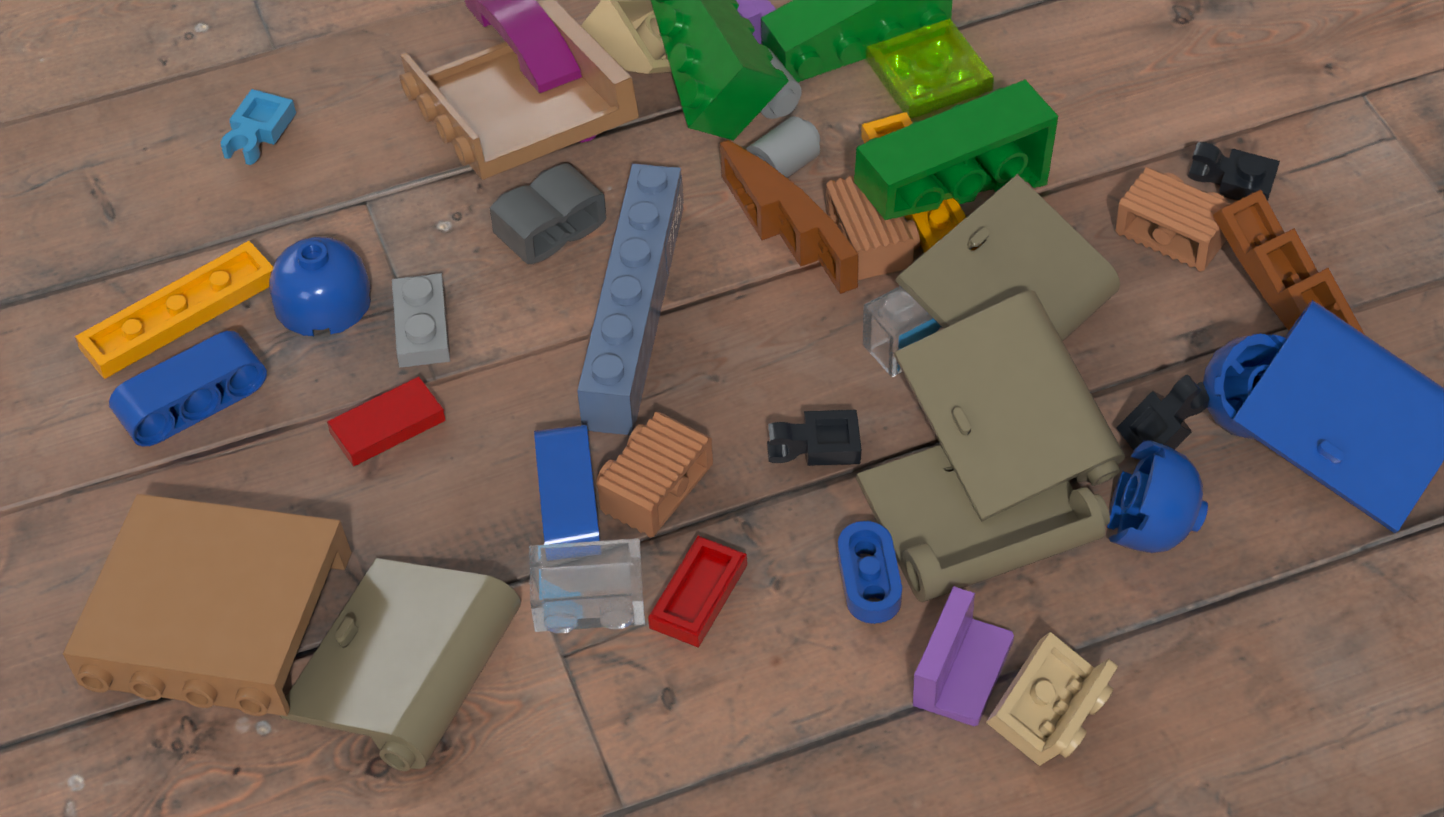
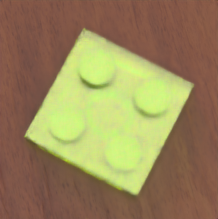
M951 19L867 47V62L902 111L907 112L910 119L993 90V74Z

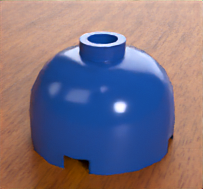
M311 237L299 240L287 247L273 265L269 279V291L276 318L288 330L303 336H314L313 330L328 328L330 334L343 332L359 322L368 311L371 302L369 295L371 290L370 281L362 258L346 243L334 238Z
M1259 333L1235 338L1218 349L1208 363L1203 378V384L1209 396L1207 409L1216 424L1231 435L1256 440L1232 424L1231 420L1286 341L1285 337Z
M1151 440L1143 441L1130 456L1140 460L1133 474L1122 471L1118 479L1109 509L1110 523L1107 525V528L1112 530L1118 528V532L1110 536L1109 540L1128 549L1147 553L1169 551L1184 541L1190 531L1197 532L1200 530L1206 519L1208 503L1202 500L1203 484L1199 472L1185 455Z

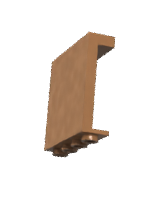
M544 0L539 2V4L567 43L581 69L582 77L539 94L520 71L518 56L506 42L425 73L408 53L401 54L405 73L399 77L407 99L409 101H417L426 122L433 121L442 141L445 144L451 142L463 166L470 165L482 180L639 118L632 77L556 0Z
M137 494L63 652V656L78 684L94 692L114 690L134 693L138 697L147 700H158L161 697L186 701L200 708H210L213 705L235 708L253 716H262L266 713L288 716L290 707L282 689L330 568L345 570L352 553L341 521Z

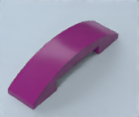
M465 0L466 7L483 27L492 25L516 53L520 71L539 94L582 77L581 69L567 43L548 14L536 0Z

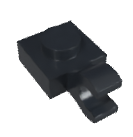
M1197 142L1188 177L1197 182L1219 184L1218 194L1223 197L1240 200L1262 190L1268 201L1280 161L1233 148L1230 157L1227 158L1215 145L1207 142Z
M1185 375L1173 386L1166 397L1152 391L1116 429L1133 450L1143 441L1149 440L1175 450L1192 433V430L1184 420L1208 408L1209 396L1203 382L1196 384L1189 375Z
M857 410L804 411L803 424H791L788 422L768 424V462L786 463L806 453L807 466L861 463L862 449Z

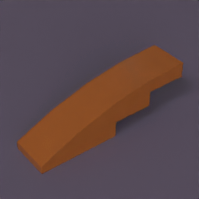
M730 140L721 142L722 178L760 239L765 240L780 234L800 267L819 261L840 294L858 288L859 254L835 222L801 188L770 164Z
M1262 190L1242 198L1213 214L1215 221L1239 262L1288 331L1308 304L1314 300L1364 334L1329 268L1318 272L1295 228L1284 232Z

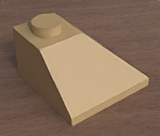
M601 0L581 25L625 71L645 74L672 72L651 0Z

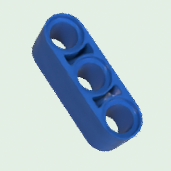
M224 331L123 382L112 392L109 399V407L137 445L142 447L152 446L250 396L264 383L267 377V370L239 333Z
M587 425L534 431L547 564L601 558Z

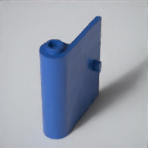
M1312 300L1287 333L1286 341L1233 417L1231 423L1393 533H1397L1444 462V387Z

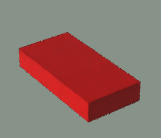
M418 376L328 420L327 424L330 434L354 467L446 420L444 409Z
M697 536L648 617L649 628L699 648L746 569L747 554Z

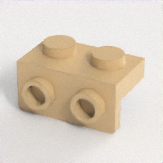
M1049 632L1038 641L986 723L1039 766L1059 754L1066 758L1079 746L1086 735V730L1081 725L1087 715L1095 714L1110 697L1113 688L1108 685V682L1118 666L1110 659H1107L1094 668L1054 634Z

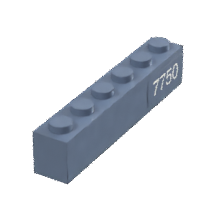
M632 164L577 390L581 425H587L588 431L631 435L635 429L684 209L681 168Z

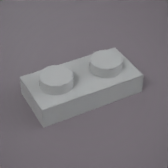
M442 273L392 279L396 350L399 368L450 362Z

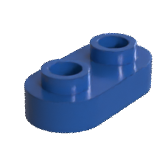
M859 521L848 525L843 529L838 538V562L848 610L855 618L866 623L877 624L886 622L899 612L902 604V583L892 536L885 527L875 522ZM864 553L872 555L864 558L858 557V555ZM878 598L881 601L872 602L868 601L867 599Z

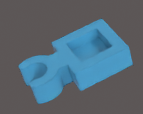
M251 89L229 119L231 131L226 133L221 139L224 158L230 159L236 150L243 149L245 163L248 165L254 164L260 157L259 145L261 142L275 145L296 115L293 100Z

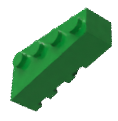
M651 0L688 128L734 141L788 83V78L782 70L774 68L771 63L773 59L772 54L767 46L757 42L753 36L755 28L749 19L740 16L737 11L739 4L736 0Z
M792 0L761 17L762 45L767 46L794 79L800 82L951 29L952 0Z
M1025 79L1010 86L998 88L992 93L964 104H958L947 111L922 121L913 122L907 127L879 138H873L857 146L854 183L884 220L935 210L939 208L943 200L955 198L959 204L975 201L979 192L989 190L997 192L1017 174L1033 188L1046 186L1048 184L1059 116Z

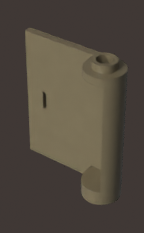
M1018 174L898 275L895 280L943 328L949 327L1019 293L1035 291L1062 341L1116 294L1120 288V280L1113 266ZM973 247H978L974 251L971 250Z
M1026 291L1012 296L894 352L901 370L981 522L1072 478H1076L1078 482L1089 480L1092 486H1096L1120 473L1121 470L1118 464L1125 459V455L1035 291Z
M941 445L857 473L856 480L878 524L885 527L891 534L897 562L913 594L921 603L951 593L953 586L962 589L1102 539L1105 536V526L1110 523L1109 510L1102 496L1099 494L1094 495L1087 487L1073 490L1069 481L981 522Z
M376 558L286 696L290 707L288 716H279L282 719L371 736L380 749L379 755L381 759L392 768L400 771H409L410 768L422 769L426 766L521 606L520 597L508 584L489 575Z

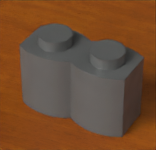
M569 163L560 164L540 173L530 185L517 187L503 193L490 207L492 230L526 264L538 263L555 254L566 242L581 239L601 226L606 220L605 197L599 189Z

